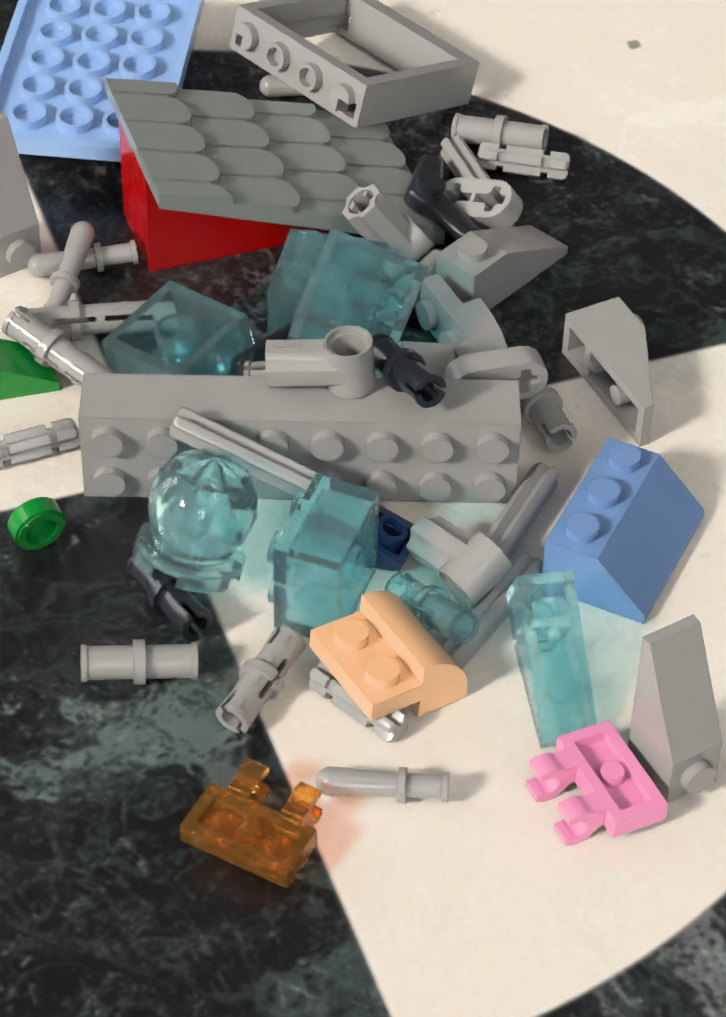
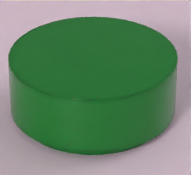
M37 497L17 507L9 517L7 527L20 548L36 550L50 545L61 535L66 525V518L55 500L49 497Z

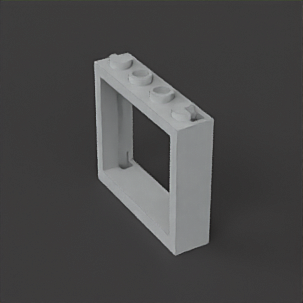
M262 0L239 4L229 44L231 49L356 129L469 104L480 64L479 61L378 0ZM337 32L399 71L365 77L305 38ZM355 103L357 105L353 114L348 111L349 104Z

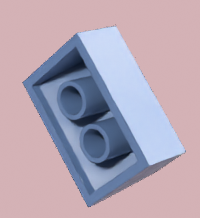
M609 437L545 540L541 588L644 624L700 525L705 510L660 454Z

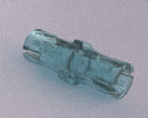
M401 572L396 573L388 580L384 591L398 595L428 631L436 630L454 644H458V642L466 644L476 635L479 628L477 614L471 609L464 608L454 602L451 595L442 587L433 584L425 585L407 572L404 575Z

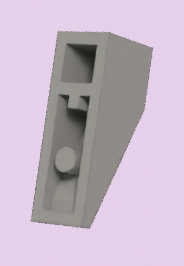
M4 112L0 113V278L27 268L28 260L33 255L41 253L39 222L9 119Z
M532 225L469 231L436 254V274L439 273L462 303L481 297L490 310L567 254L568 246Z
M620 297L566 313L562 353L640 447L649 444L654 402L646 329L639 315L633 314Z
M690 615L643 636L629 733V749L667 803H670L687 794H698L708 788L712 782L716 781L723 743L701 623L694 615Z

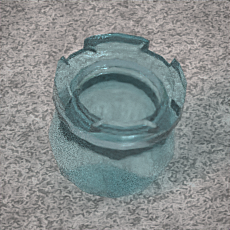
M211 448L183 451L160 467L148 489L147 513L149 522L144 523L137 532L132 550L134 562L149 576H152L155 567L165 574L177 577L175 588L199 593L224 592L228 590L230 580L235 578L239 581L243 572L246 556L241 545L245 542L258 518L256 487L250 472L237 460L225 453Z

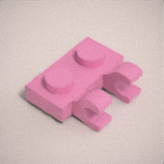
M610 720L558 736L555 753L540 754L529 761V766L537 777L526 780L525 786L536 802H545L555 798L573 782L577 784L583 793V796H572L558 803L557 808L565 820L555 823L554 830L565 846L575 845L584 841L602 825L606 827L612 838L666 819L669 804Z

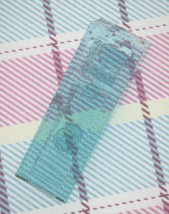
M573 570L516 576L506 593L514 649L540 748L555 747L558 736L597 724Z

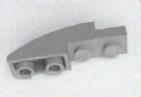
M439 273L421 279L420 301L416 303L418 321L421 327L426 331L429 330L439 343H452L455 359L466 354L507 348L500 327L481 297L462 303Z

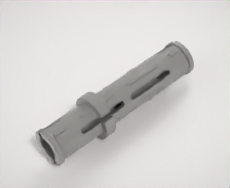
M175 298L79 305L78 300H68L66 306L24 307L52 329L59 327L69 334L70 341L81 340V335L128 333L158 329L177 330ZM148 314L146 318L105 320L106 316ZM95 317L94 321L51 324V320Z
M17 306L15 312L11 311L5 318L2 325V333L11 337L36 355L35 361L45 368L51 366L80 388H82L83 373L115 374L69 341V334L59 327L52 329L23 306Z

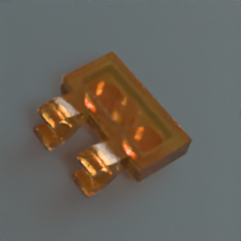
M247 758L238 769L227 789L212 782L208 785L179 826L181 841L288 888L317 845V829L314 827L318 823L323 810L315 806V804L320 799L322 790L300 781L291 792L282 810L277 812L262 805L270 792V786L262 782L269 773V767Z

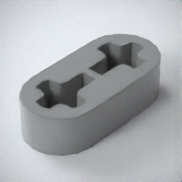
M458 177L445 182L446 187L443 192L445 196L480 229L510 227L518 220L522 213V199L505 181Z
M515 346L459 356L446 367L444 379L519 380L521 400L536 395L545 387L548 381V372L539 352L535 348Z

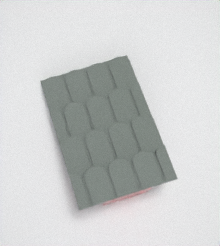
M105 78L106 94L119 120L124 215L150 272L341 233L359 234L341 212L345 208L346 198L357 187H367L371 184H374L402 215L406 212L434 244L444 245L445 231L426 215L412 210L404 202V195L412 174L406 165L404 154L395 146L390 137V130L385 123L356 129L328 110H316L315 104L250 100L233 92L178 89L175 82Z

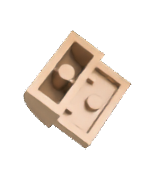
M372 591L362 594L360 611L311 630L310 648L370 721L407 706L419 717L463 699L467 695L468 681L464 671L395 593Z

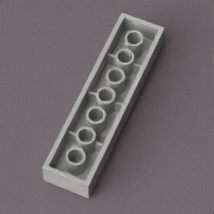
M83 373L78 421L84 496L298 500L171 438L169 429L172 421L181 407H186L372 498L374 501L508 503L516 491L521 436L519 380L444 379L446 388L438 387L446 392L444 398L434 407L423 408L406 392H397L392 389L383 378H375L374 388L367 395L355 399H345L333 395L327 386L267 387L266 376Z

